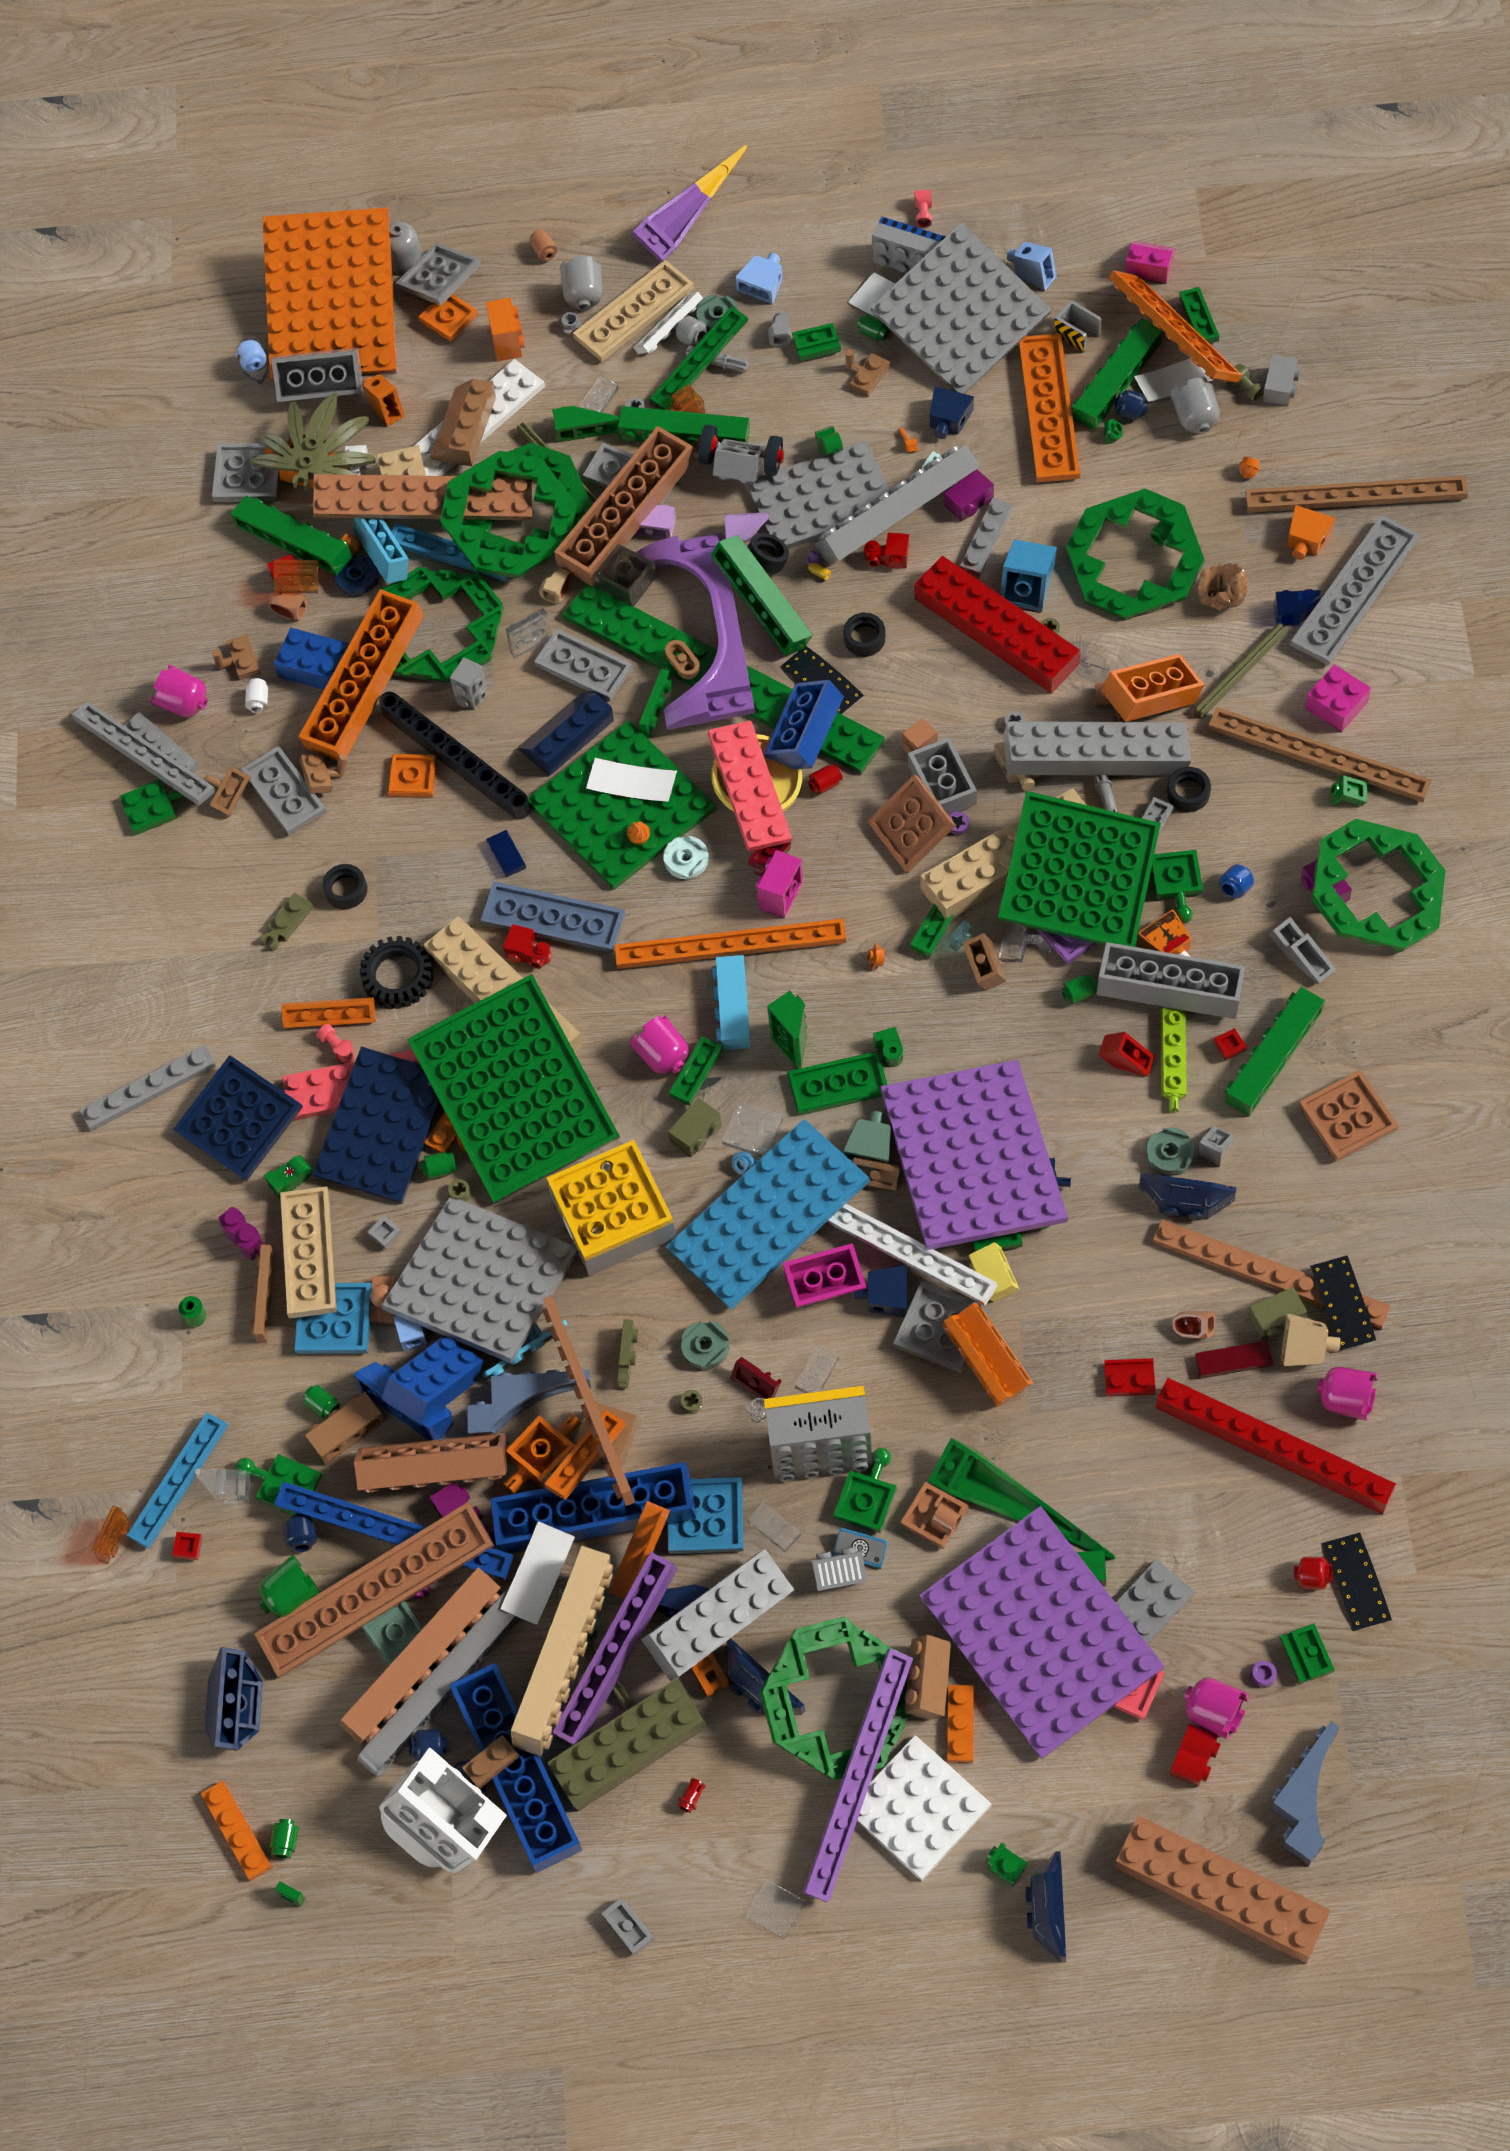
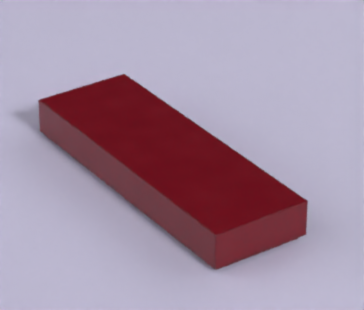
M1268 1340L1195 1353L1200 1379L1273 1366Z

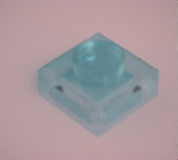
M963 920L950 935V947L958 952L963 946L962 942L972 938L971 924Z

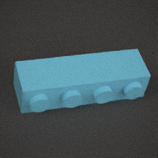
M354 518L353 532L385 582L388 584L407 580L409 558L383 518Z
M744 955L716 957V966H712L713 980H717L718 983L717 987H713L714 1001L719 1000V1007H715V1020L720 1021V1028H716L717 1042H722L723 1050L750 1048Z

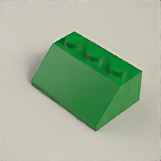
M788 991L767 1005L770 1037L796 1069H800L803 1065L807 1040L805 1004L798 995L795 997L791 991Z

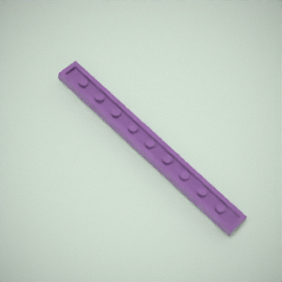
M891 1648L887 1649L803 1890V1894L828 1903L831 1898L913 1660L912 1657Z

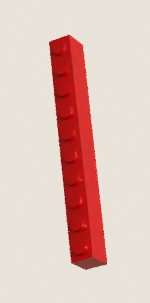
M1168 1377L1157 1397L1156 1409L1380 1514H1384L1394 1493L1396 1483Z

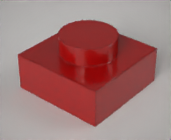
M1235 1028L1214 1038V1044L1225 1061L1246 1051L1247 1046Z
M176 1532L172 1552L173 1558L198 1560L202 1535Z

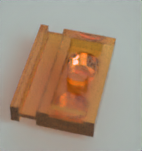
M273 560L274 593H318V560Z
M114 1505L92 1548L97 1559L106 1564H109L110 1559L116 1556L119 1548L118 1542L121 1536L127 1533L129 1528V1519L126 1514L122 1512V1508Z

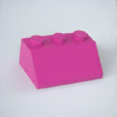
M853 1243L783 1262L784 1275L796 1308L867 1289Z

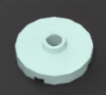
M693 836L673 839L667 844L663 854L666 870L672 876L679 879H691L699 876L706 869L709 860L706 845L700 839ZM684 858H690L688 861H683Z

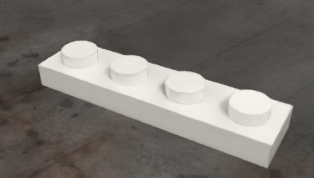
M688 293L633 347L637 354L653 352L657 348L656 344L660 340L666 339L671 334L670 330L674 326L677 327V324L688 313H692L698 308V303L703 299L700 293Z

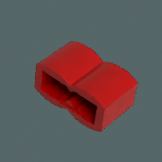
M1189 1724L1172 1765L1170 1775L1198 1787L1201 1780L1206 1782L1211 1771V1767L1207 1766L1211 1757L1216 1758L1221 1746L1220 1743H1217L1218 1735Z

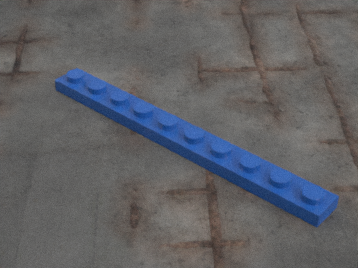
M287 1482L282 1483L274 1503L276 1507L394 1545H399L426 1528ZM490 1548L464 1564L463 1567L476 1570L479 1567L485 1574L505 1580L514 1556Z

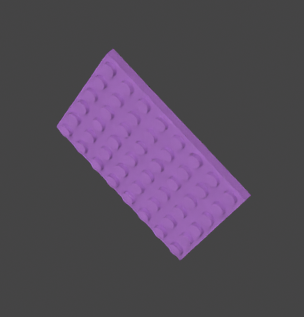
M1018 1060L881 1086L882 1098L926 1250L1066 1223L1068 1221L1065 1206Z
M1041 1506L919 1595L1041 1759H1044L1165 1668Z

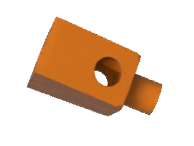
M381 374L373 378L367 377L363 380L362 386L369 406L387 427L405 417L394 385Z
M1296 505L1287 545L1294 549L1292 556L1302 560L1305 558L1306 553L1318 555L1334 531L1335 518Z

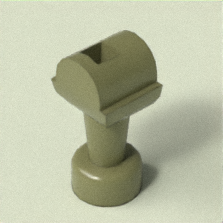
M1242 364L1236 365L1235 368L1243 376L1239 382L1229 381L1228 383L1233 388L1243 387L1248 391L1247 397L1253 402L1257 401L1263 395L1264 387L1259 383L1253 384L1250 381V372L1246 366Z

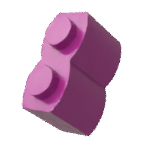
M230 1207L218 1217L223 1231L230 1241L237 1244L240 1252L247 1259L254 1260L257 1253L261 1251V1245H264L258 1230L246 1222L244 1215L238 1209Z

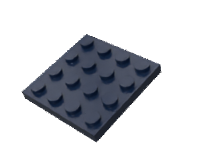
M229 1055L173 1130L247 1182L302 1109L303 1105Z

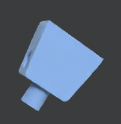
M1024 242L1018 250L1010 249L1008 251L1007 261L1014 263L1016 275L1045 291L1057 277L1051 248Z
M770 253L767 259L754 256L736 276L737 291L773 304L783 277L782 266L778 264L780 257L775 253Z

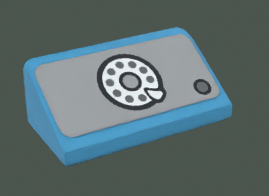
M839 1528L833 1555L841 1554L840 1549L855 1547L856 1551H862L864 1565L881 1569L888 1548V1541Z

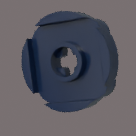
M355 554L351 555L352 558L337 576L334 575L335 583L339 590L352 598L369 592L379 582L377 567L371 558L364 555L363 557H356ZM354 572H355L356 574L362 573V574H360L359 577H357V578H352V577H353L352 573H354Z

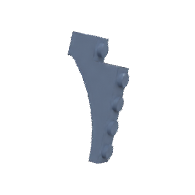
M582 1369L588 1386L591 1388L589 1370ZM548 1370L546 1373L526 1371L519 1375L501 1373L498 1376H491L492 1404L476 1402L474 1405H467L468 1435L497 1434L512 1418L528 1407L554 1395L574 1390L573 1386L576 1385L575 1379L570 1380L566 1371L560 1372L559 1370Z
M1332 1721L1327 1727L1324 1725L1320 1727L1314 1737L1317 1739L1314 1746L1310 1747L1308 1745L1300 1756V1759L1303 1760L1298 1768L1295 1766L1291 1768L1285 1778L1288 1780L1285 1787L1279 1786L1271 1797L1274 1801L1271 1809L1295 1826L1294 1828L1290 1825L1282 1838L1286 1840L1283 1849L1308 1867L1320 1852L1326 1840L1321 1837L1319 1829L1317 1788L1323 1760L1340 1726Z

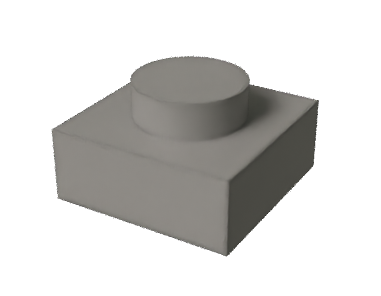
M384 1215L368 1231V1235L385 1249L402 1233L401 1229Z

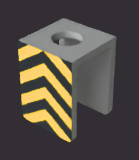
M1071 300L1055 317L1054 334L1061 333L1063 341L1081 352H1085L1087 334L1069 323L1073 321L1094 335L1099 336L1101 334V317Z

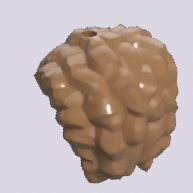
M1219 563L1217 567L1211 566L1210 569L1208 567L1202 569L1197 585V594L1201 604L1222 611L1228 606L1237 607L1244 602L1248 592V581L1246 578L1247 574L1240 567V564L1235 563L1233 565V563L1222 565Z

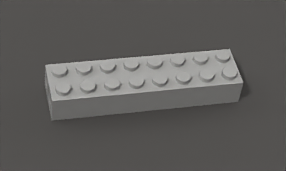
M956 445L907 477V482L903 480L889 489V493L885 492L871 501L873 506L869 503L853 513L855 518L851 515L836 525L837 530L833 527L818 536L820 541L814 545L829 567L980 466L967 445L961 448Z
M1007 722L1003 734L1007 775H1172L1174 771L1182 767H1189L1191 762L1186 722Z

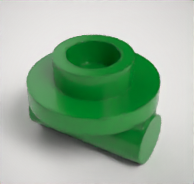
M1114 419L1104 423L1106 444H1112L1114 440L1122 438V425Z

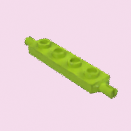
M1163 1007L1160 1011L1161 1096L1169 1099V1112L1172 1113L1173 1111V1113L1179 1111L1178 1100L1185 1098L1187 1095L1186 1011Z

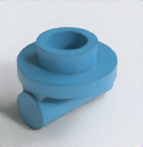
M743 1151L736 1152L731 1159L733 1170L741 1175L745 1174L758 1162L749 1153Z

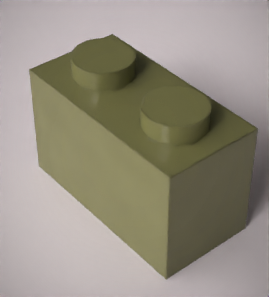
M697 1098L668 1131L670 1142L692 1157L696 1152H700L705 1147L706 1140L711 1135H715L720 1130L722 1125L720 1113L700 1098Z
M1292 1287L1251 1305L1248 1316L1261 1340L1267 1337L1270 1339L1275 1338L1285 1329L1287 1314L1306 1318L1307 1310L1296 1290Z

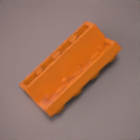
M972 1303L959 1314L951 1315L944 1320L943 1329L997 1407L1034 1384L979 1303Z

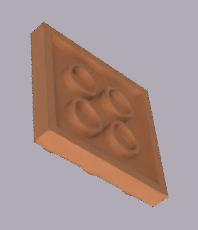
M913 775L867 821L898 863L907 872H910L956 826L917 775Z
M1361 1070L1299 1101V1107L1336 1162L1393 1133L1399 1127Z

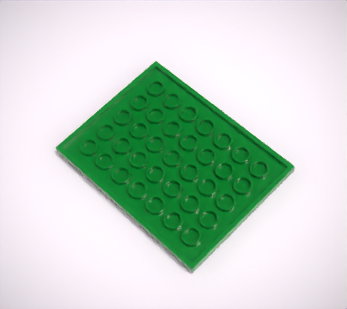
M533 974L407 1039L494 1204L620 1138Z

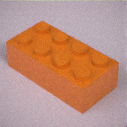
M1176 654L1110 671L1101 691L1123 720L1128 722L1195 704L1204 687V683L1182 655Z

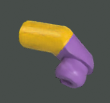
M816 550L810 551L806 559L809 572L824 580H828L831 571L821 566V554Z

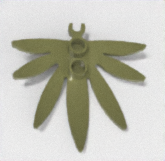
M332 393L314 412L308 425L306 437L303 439L301 412L296 402L293 401L288 410V428L294 448L291 449L283 439L274 434L263 433L261 435L262 442L278 455H259L251 459V465L299 472L292 479L293 488H296L299 482H304V490L306 491L310 486L309 480L314 478V474L358 475L342 467L374 464L376 462L374 456L353 451L342 452L332 456L328 455L360 432L369 423V418L362 416L347 421L338 427L326 442L323 443L332 425L337 407V393Z

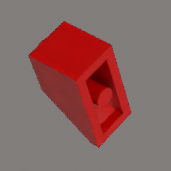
M1126 1032L1105 1035L1098 1052V1056L1112 1067L1144 1077L1149 1075L1155 1055Z

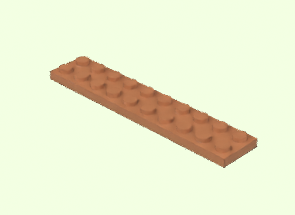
M314 474L313 517L440 519L448 481L456 476ZM494 477L491 493L470 489L464 520H532V480L516 477Z
M467 1502L309 1599L289 1615L280 1617L254 1633L275 1674L280 1678L489 1550L494 1545L473 1507Z

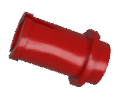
M691 1778L683 1796L678 1798L679 1803L677 1806L687 1813L696 1810L697 1806L695 1804L706 1785L698 1779Z

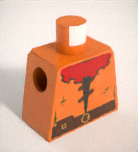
M1172 909L1138 933L1137 944L1143 949L1190 956L1187 951L1191 948V937L1176 912Z

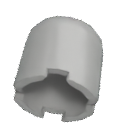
M405 222L390 223L392 272H396V275L401 276L423 256L415 229Z
M591 256L572 257L573 261L568 263L563 261L560 265L563 297L570 307L585 311L596 306L602 298V266L600 261L598 263L593 261Z
M1193 378L1187 380V385L1181 388L1177 385L1171 391V399L1179 422L1186 431L1203 434L1208 432L1218 422L1220 410L1212 381L1209 383L1207 378Z

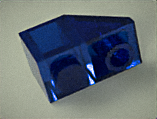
M1306 589L1303 591L1283 590L1276 592L1274 600L1276 624L1298 626L1311 614L1320 601L1321 591Z

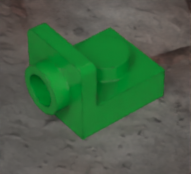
M1343 775L1330 788L1331 804L1337 805L1344 800L1363 806L1367 803V782Z
M1001 1842L998 1848L993 1846L986 1857L989 1861L987 1869L1013 1887L1028 1866V1862L1008 1850L1003 1842Z

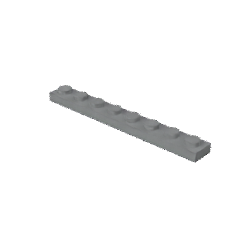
M87 701L72 713L74 721L198 806L215 793L212 785Z

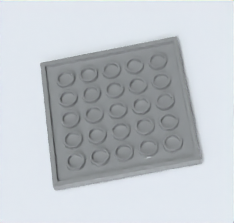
M962 222L874 303L870 309L953 391L963 394L967 393L1052 311Z
M450 1196L382 1304V1309L512 1364L542 1314V1309L546 1307L543 1299L554 1294L578 1252L576 1247Z

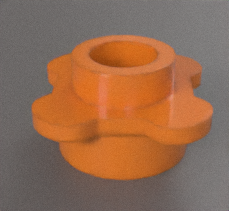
M878 943L874 944L873 949L868 950L867 962L871 963V970H874L875 966H883L885 951L884 948H878Z

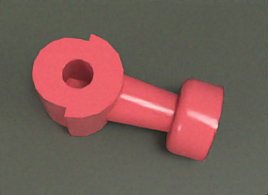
M914 190L915 207L919 210L915 217V223L920 228H927L932 225V216L928 213V208H932L931 190Z
M325 1024L318 1030L316 1037L322 1043L328 1042L331 1045L338 1062L340 1061L343 1064L353 1062L355 1053L350 1040L345 1039L341 1041L335 1036V1029L330 1024Z

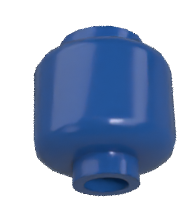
M1232 865L1220 877L1221 891L1231 898L1238 899L1243 897L1254 885L1251 871L1243 865Z

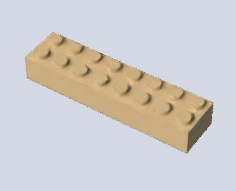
M1073 788L1056 797L1086 805ZM1019 819L920 875L921 891L932 905L935 903L937 910H940L945 920L953 914L956 917L1004 889Z
M459 916L424 944L430 960L474 1003L523 979ZM549 1004L574 1052H577L583 1046L581 1033Z
M584 1546L580 1548L511 1729L512 1747L542 1756L544 1749L548 1750L553 1738V1735H551L553 1725L557 1726L562 1714L560 1711L561 1703L567 1702L570 1688H568L570 1679L575 1680L579 1669V1665H577L579 1656H584L588 1642H586L588 1633L592 1634L596 1624V1619H594L596 1610L601 1611L605 1600L603 1596L605 1588L609 1589L613 1579V1574H611L613 1565L610 1564L609 1554Z

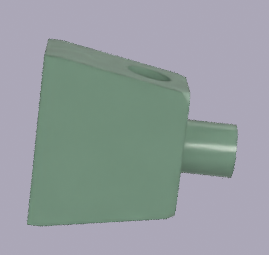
M872 1111L869 1121L857 1120L844 1148V1155L852 1162L854 1157L889 1164L891 1126L883 1124L885 1115L882 1112Z

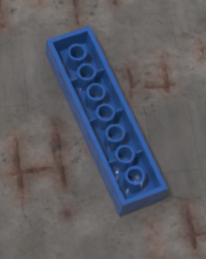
M686 1462L624 1473L635 1503L627 1506L622 1497L617 1498L612 1486L616 1483L614 1477L609 1478V1476L581 1481L566 1500L546 1488L491 1498L496 1546L500 1551L506 1553L525 1551L538 1521L574 1536L573 1541L635 1530L647 1501L670 1510L665 1524L695 1519L697 1517L690 1471Z
M491 1664L450 1684L479 1751L482 1752L501 1735L512 1746L511 1729L518 1710L497 1664ZM514 1748L519 1757L492 1779L535 1873H538L583 1850L540 1757Z

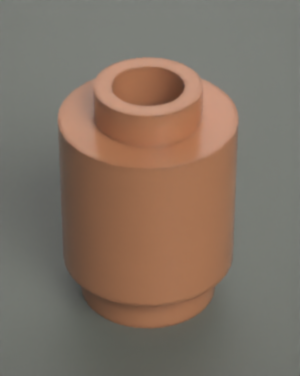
M542 229L534 231L530 236V244L541 261L553 259L557 253V247L550 235Z

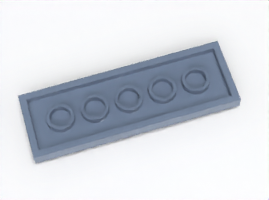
M494 881L480 921L481 925L508 931L511 925L515 924L534 929L535 937L613 954L625 917V910Z

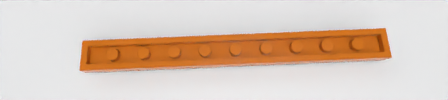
M844 918L615 944L617 969L847 942Z

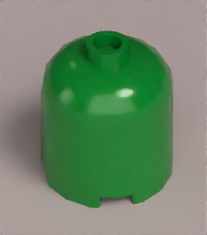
M294 1555L264 1577L259 1584L258 1592L262 1600L258 1603L266 1614L272 1612L278 1618L285 1617L320 1593L309 1574L306 1575L300 1567L301 1563Z

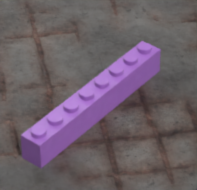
M650 1552L562 1713L558 1725L555 1726L553 1734L572 1745L587 1737L678 1570L673 1563Z

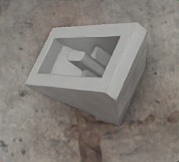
M1213 1126L1200 1141L1198 1157L1220 1167L1235 1139V1135Z

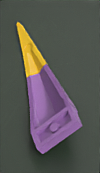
M747 145L743 146L693 185L646 217L631 235L662 263L679 245L742 156Z

